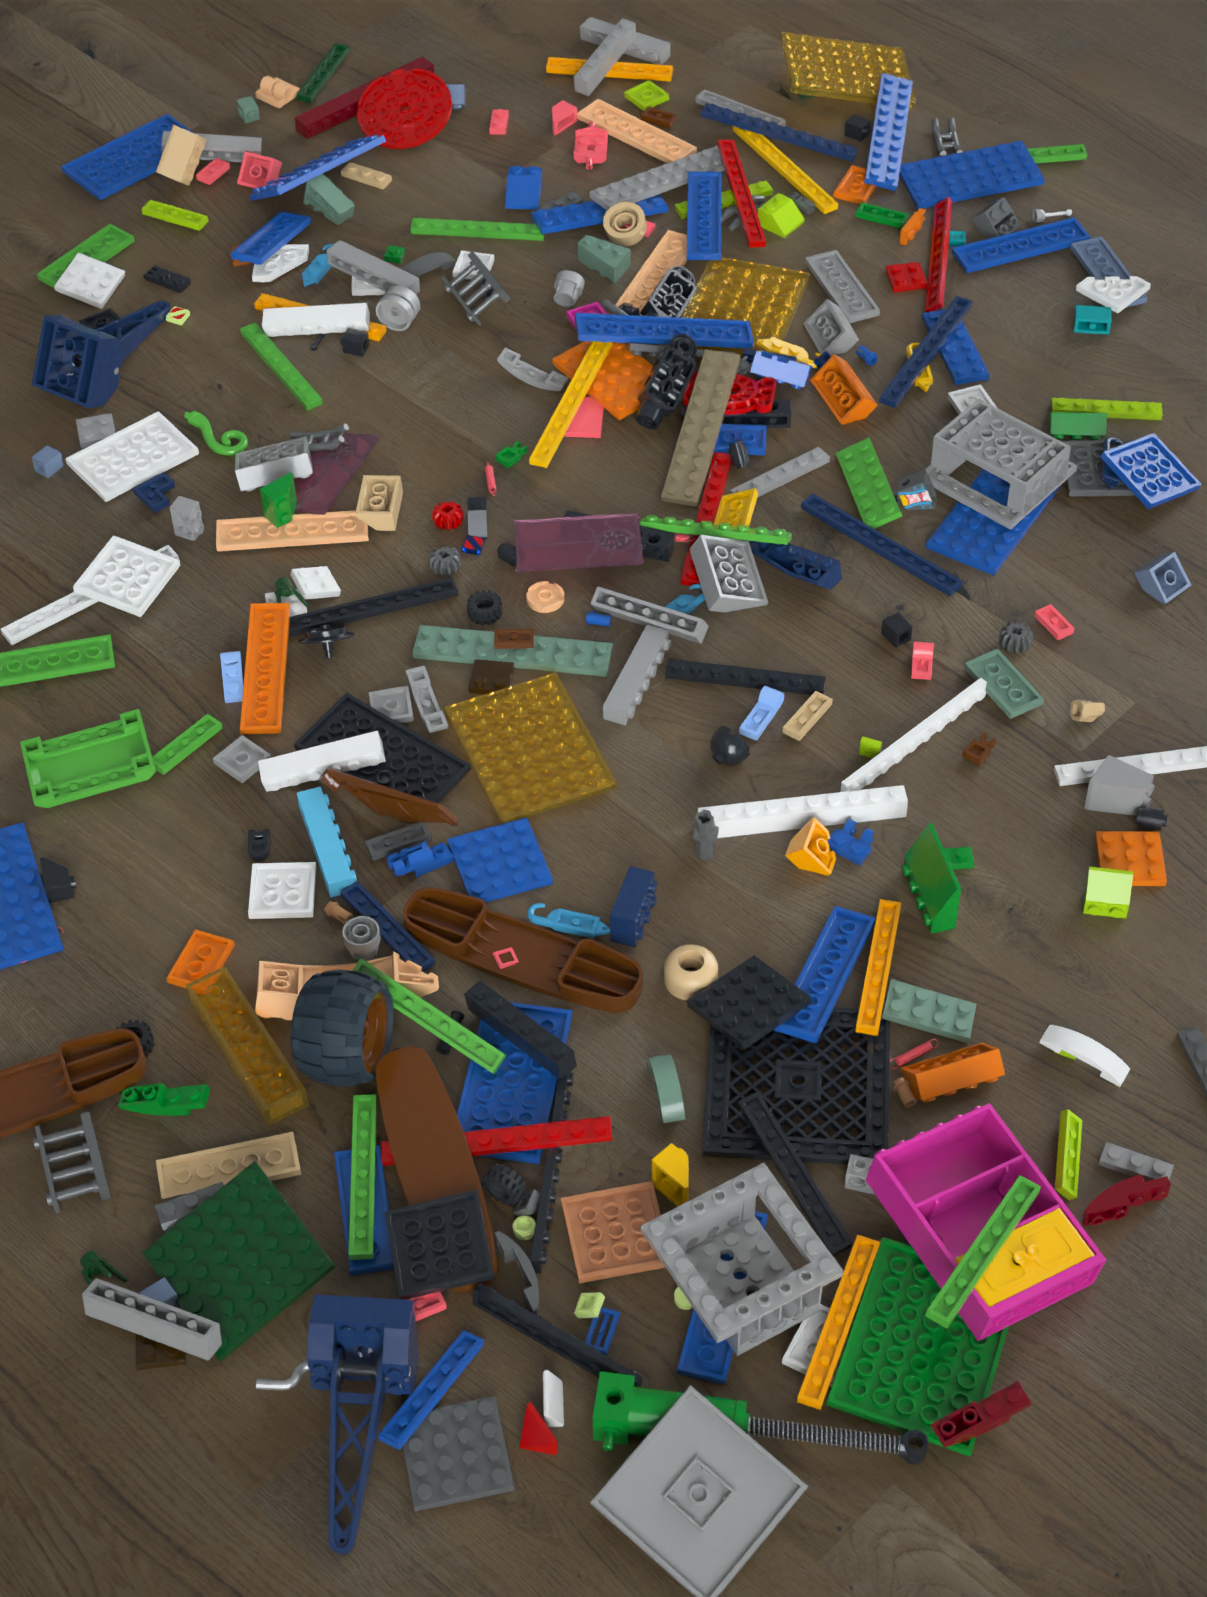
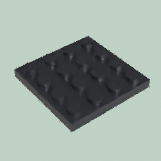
M755 955L686 1000L687 1006L743 1050L812 1003L811 996Z
M478 1190L385 1211L400 1299L407 1300L495 1278Z

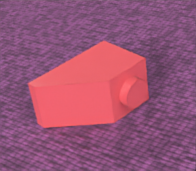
M563 100L552 107L553 134L556 136L577 122V107Z

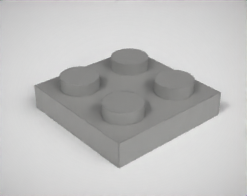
M112 413L76 419L81 448L89 447L116 433Z
M408 686L369 692L372 708L398 723L414 721Z
M242 735L213 758V762L239 782L244 783L259 770L258 761L271 758V754Z

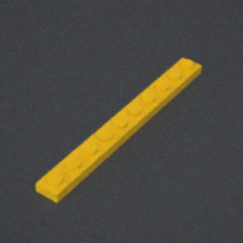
M733 126V131L809 201L813 202L823 214L838 209V203L765 136Z
M592 341L529 458L531 465L548 467L611 349L612 342Z

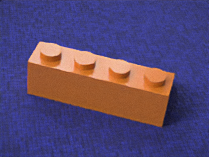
M835 354L810 379L842 425L867 418L878 406L848 362Z
M983 1042L900 1068L903 1077L910 1082L909 1087L915 1098L923 1102L934 1101L936 1096L942 1094L944 1096L956 1094L957 1090L961 1088H975L978 1086L977 1083L995 1082L998 1080V1077L1005 1075L999 1048Z

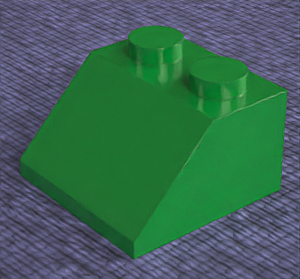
M290 472L260 488L264 517L276 528L293 520L297 498L293 474Z

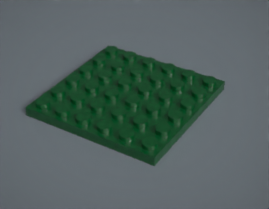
M256 1161L252 1162L142 1252L161 1279L165 1277L178 1296L176 1301L184 1311L220 1324L222 1345L214 1354L221 1362L336 1268L335 1264Z

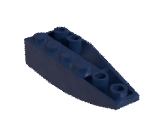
M749 541L754 555L787 575L830 590L842 579L839 560L790 543L784 545Z

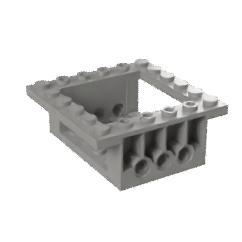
M977 399L934 436L931 465L925 470H927L935 489L1011 530L1077 470V465L1069 461L1071 446ZM966 460L1010 483L1007 506L1005 507L949 475Z
M764 1163L641 1225L642 1234L716 1342L719 1343L726 1339L737 1356L820 1312L822 1287L843 1276L842 1268ZM757 1195H759L807 1261V1265L794 1271L755 1217ZM723 1254H730L733 1256V1259L731 1261H723L720 1257ZM736 1272H743L746 1277L739 1280L733 1275ZM750 1290L756 1291L749 1296L746 1295V1293Z

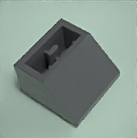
M1005 197L991 202L971 218L979 233L989 238L1013 233L1021 226Z

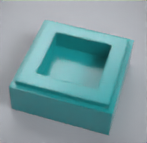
M950 231L949 246L966 245V231Z

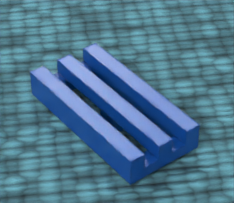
M601 1307L598 1318L592 1319L584 1343L607 1356L620 1319V1312ZM601 1313H603L605 1316L595 1345H592L591 1342ZM610 1316H614L604 1346L600 1347Z

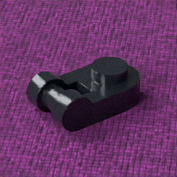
M263 829V831L259 832L248 830V854L252 860L262 861L269 856L270 829Z

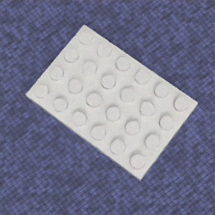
M158 411L65 459L67 465L107 502L198 455L199 451L188 438Z

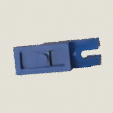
M423 841L410 848L402 849L399 854L395 852L386 857L390 871L394 870V876L404 875L412 871L416 878L454 862V856L444 842L430 848Z

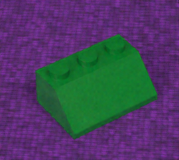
M1051 412L1047 414L1048 435H1053L1055 439H1064V436H1071V439L1081 440L1083 436H1090V440H1101V437L1106 436L1107 413Z

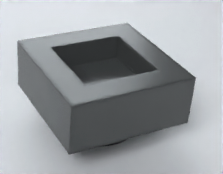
M535 1189L523 1193L512 1213L517 1217L533 1214L538 1208V1200L541 1194Z

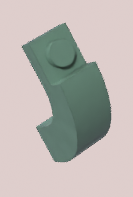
M671 1054L648 1058L649 1060L646 1061L647 1070L654 1083L660 1119L663 1123L685 1120L680 1083Z

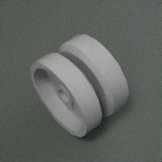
M400 285L391 286L378 302L376 315L379 321L386 325L387 328L395 331H404L409 328L413 319L417 316L420 310V301L412 290Z

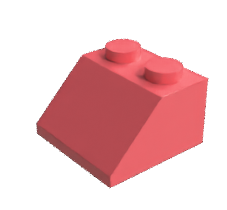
M245 151L237 184L251 188L267 185L266 182L278 179L282 162L274 158Z

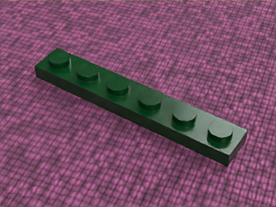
M334 44L296 94L297 100L312 103L349 54L350 46Z

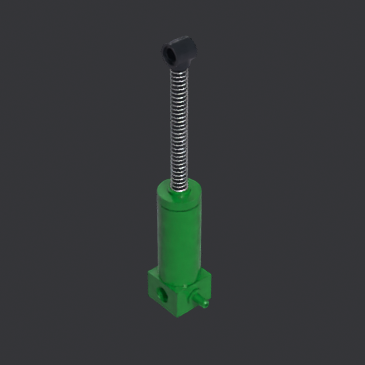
M600 1372L593 1412V1440L603 1441V1449L611 1451L614 1443L628 1445L629 1435L646 1437L682 1396L683 1392L636 1387L635 1376ZM702 1395L748 1435L754 1434L755 1436L758 1434V1436L763 1435V1437L766 1435L768 1438L773 1436V1438L778 1437V1439L782 1437L783 1440L784 1438H787V1440L790 1438L792 1440L797 1439V1441L802 1440V1442L805 1440L807 1443L809 1441L812 1443L816 1442L817 1444L821 1442V1444L826 1443V1445L831 1444V1446L836 1444V1447L837 1445H841V1447L844 1445L846 1448L847 1446H850V1448L855 1447V1449L859 1447L860 1450L862 1448H865V1450L870 1449V1451L875 1449V1451L879 1450L880 1452L883 1450L884 1452L889 1451V1453L894 1452V1454L897 1452L898 1457H903L910 1464H919L926 1457L929 1443L928 1437L920 1430H910L906 1434L901 1433L898 1437H895V1435L890 1436V1434L886 1436L885 1433L881 1435L875 1432L873 1434L871 1432L866 1433V1431L864 1433L861 1431L856 1432V1430L851 1431V1429L847 1431L846 1428L845 1430L841 1428L839 1430L836 1427L835 1429H832V1427L827 1428V1426L824 1428L822 1425L820 1427L817 1425L813 1426L812 1424L808 1426V1424L803 1425V1423L798 1424V1422L793 1424V1421L792 1423L788 1421L785 1423L783 1420L782 1422H779V1420L774 1421V1419L769 1421V1418L767 1420H764V1418L760 1419L759 1417L755 1419V1417L751 1418L750 1413L746 1412V1400L737 1399L736 1401V1399ZM910 1445H917L920 1448L913 1449L910 1447Z

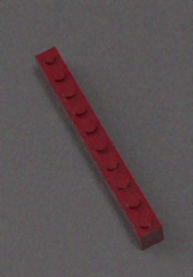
M422 56L395 69L407 71L418 68L434 73V64ZM388 72V73L382 75V78L385 77V76H387V75H390L391 72ZM376 79L294 117L296 131L306 139H310L357 116L358 102L361 95Z

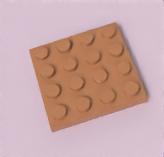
M652 1181L560 1198L579 1284L665 1268L641 1232V1225L661 1216Z

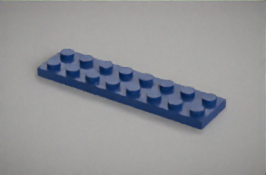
M688 172L687 260H721V172Z
M660 194L635 203L640 206L645 216L668 212V205ZM586 201L581 204H570L569 206L554 207L553 209H540L531 212V219L541 234L603 224L604 215L607 210L595 201Z
M1074 217L952 248V254L964 271L970 273L1070 247L1071 243L1090 239V235Z
M837 906L834 907L795 983L797 987L811 996L812 1003L776 1027L775 1031L817 1043L875 925V917Z
M755 1211V1217L765 1230L768 1214ZM723 1254L720 1258L723 1261H731L733 1256ZM736 1272L733 1275L739 1280L746 1277L743 1272ZM694 1309L677 1368V1374L725 1385L734 1351L726 1339L719 1343L716 1342Z

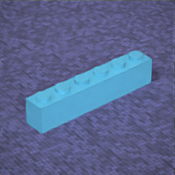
M321 787L298 792V806L330 898L339 896L342 890L357 882L355 871L349 868L351 867L349 855L344 854V851H346L344 840H339L338 836H341L339 826L333 823L335 821L333 809H328V806H330L328 795L323 794Z

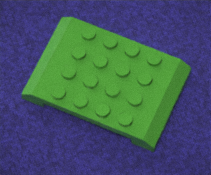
M136 709L119 714L121 720L42 741L40 736L21 741V749L35 806L43 808L54 807L146 781L156 773L140 710Z

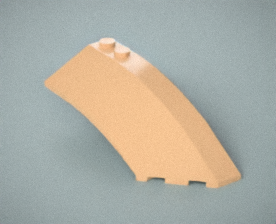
M394 951L391 956L367 961L419 997L439 989L437 975L432 972L429 974L422 972V967L410 960L402 961L399 959L400 955ZM259 961L255 1015L263 1018L277 1017L284 1020H292L297 997L304 984L312 975L338 969L353 971L357 963L318 966Z

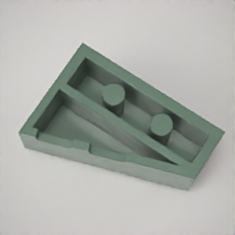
M323 173L307 181L303 201L305 205H312L316 212L320 210L324 213V217L337 225L353 216L354 203Z
M585 235L578 243V261L592 270L596 269L602 277H608L611 279V283L615 285L631 266V249Z

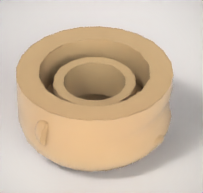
M620 202L608 209L604 215L603 226L607 237L612 243L628 247L642 240L646 233L647 222L640 206L632 202ZM625 224H632V225H631L629 228H627V229H621V228H620L621 226H623V225H625Z
M693 944L679 946L672 950L664 963L663 978L666 989L675 997L688 1000L718 980V962L713 953L705 947ZM692 967L698 970L690 972L684 969Z

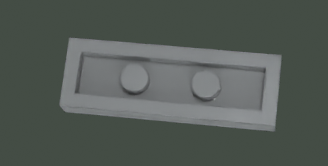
M1108 1142L1105 1144L1099 1161L1100 1166L1132 1177L1142 1174L1145 1181L1166 1176L1170 1179L1174 1167L1173 1164Z

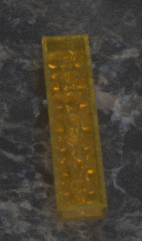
M225 966L185 985L189 1002L268 1126L309 1106L306 1089Z

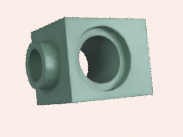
M251 96L236 100L238 114L245 124L260 119L258 105Z

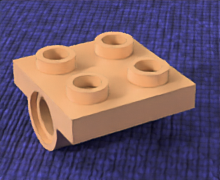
M265 76L261 80L260 89L255 92V96L270 105L281 108L296 97L300 88L277 77L274 79L270 76Z

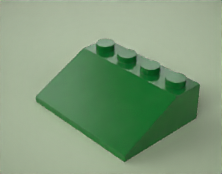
M930 823L905 854L901 870L903 876L908 879L910 893L915 895L916 907L922 912L923 924L928 926L932 934L956 928L961 887L934 825Z

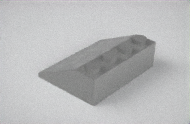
M307 436L235 454V473L241 491L250 492L255 490L256 487L266 486L290 472L293 474V478L299 477L301 479L313 474Z
M706 535L698 537L690 547V552L709 611L730 612L764 606L769 603L749 541Z

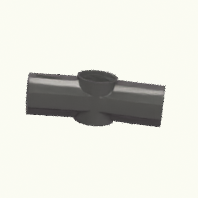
M704 809L696 813L693 840H696V854L699 855L700 859L707 860L714 857L719 826H715V820L711 815V811Z

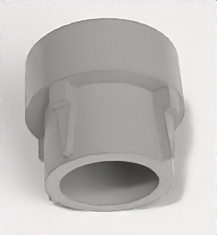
M560 271L554 282L555 302L564 307H574L585 285L583 277L573 271Z
M366 916L354 917L347 921L342 930L343 940L354 961H359L360 958L367 961L377 956L378 945L381 940L378 923Z

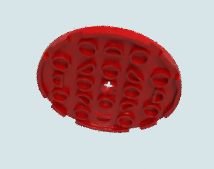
M418 68L407 71L399 69L391 71L390 75L383 78L382 76L377 78L365 89L358 102L357 120L365 136L370 137L374 134H377V136L384 135L386 142L379 146L389 149L412 148L431 140L445 127L452 113V97L445 82L438 75Z

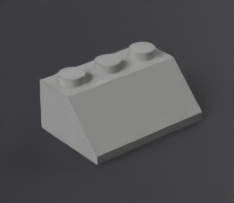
M828 299L803 323L819 353L825 357L845 353L859 341L842 309Z

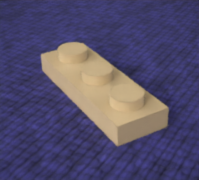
M351 162L341 170V176L380 189H384L392 181L389 174Z
M815 691L784 725L783 733L800 741L830 708L833 699Z

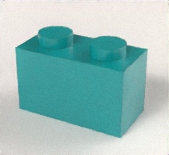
M1076 305L1074 332L1109 335L1112 321L1111 307Z

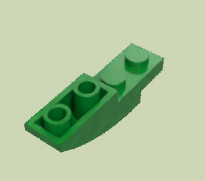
M163 1083L130 1086L122 1091L118 1107L142 1114L186 1116L190 1115L192 1109L206 1107L211 1089L207 1084L166 1088Z

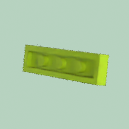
M149 200L142 208L143 215L198 231L208 222V216L154 200Z
M1069 1109L1061 1111L1055 1190L1070 1201L1077 1198L1082 1119Z

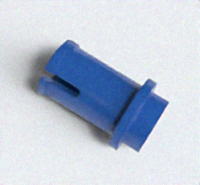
M864 345L858 347L863 352L861 353L859 350H856V354L865 361V364L875 365L878 360L877 354L869 351Z
M594 610L592 612L588 611L586 623H589L590 626L595 624L610 627L611 615L595 613Z

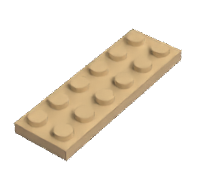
M289 1132L156 1160L162 1202L219 1182H223L225 1185L254 1161L258 1163L271 1181L302 1175L294 1133Z

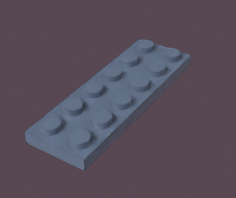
M1102 236L1071 243L1070 250L1090 277H1095V280H1105V277L1129 279L1131 276ZM1144 293L1127 307L1147 303V295Z

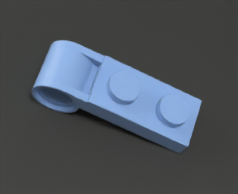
M241 652L220 653L225 703L240 702L243 698L244 687Z
M764 686L760 692L757 704L740 726L739 734L757 741L781 707L784 693Z

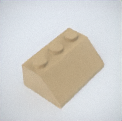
M173 125L156 172L189 186L207 139Z
M364 475L355 512L356 517L377 531H395L403 496L401 476Z

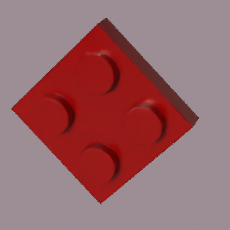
M919 262L886 266L885 272L893 293L927 289V281Z

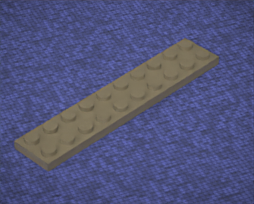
M705 349L662 491L661 501L698 507L741 360L740 354Z

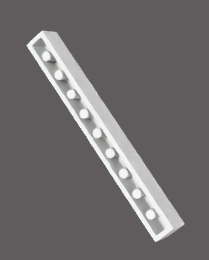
M904 785L701 807L698 808V813L703 811V809L711 811V815L715 820V826H719L717 838L802 829L814 817L823 826L845 824L848 819L856 822L902 818L906 817L908 799Z

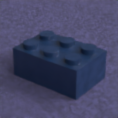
M629 867L610 914L611 942L636 947L638 940H642L645 931L644 924L649 923L651 917L650 909L655 907L657 902V895H655L657 889L655 872Z

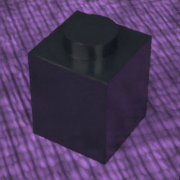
M853 114L845 122L844 136L862 142L870 135V120Z
M348 328L345 335L341 337L343 353L363 357L369 348L368 332Z
M898 612L886 617L882 621L881 634L896 648L911 640L913 626Z

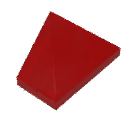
M527 1404L519 1448L555 1455L558 1453L556 1438L533 1404Z

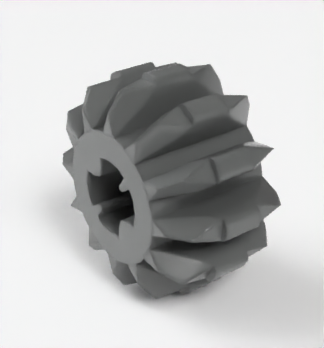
M440 546L439 549H433V552L430 553L429 567L435 575L440 574L441 577L448 575L450 577L451 573L456 574L457 570L460 569L461 556L455 547L449 548V546L443 548Z
M1008 622L1001 629L999 643L1008 652L1014 651L1017 654L1020 651L1024 653L1031 646L1033 632H1031L1030 627H1025L1024 623L1018 624L1015 622L1012 624Z

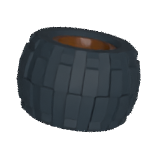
M338 969L312 975L304 984L297 997L291 1022V1052L299 1072L322 1084L341 1087L357 1086L361 1083L373 1081L376 1078L375 1069L378 1062L384 1055L389 1053L393 1035L394 1009L392 997L387 986L383 982L375 980V977L357 971Z

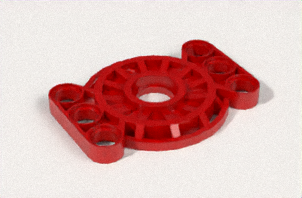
M694 372L684 392V405L687 407L698 372ZM736 374L731 390L736 393L730 394L725 415L743 414L754 409L760 413L770 412L776 393V380L771 377H765L756 381L750 377Z

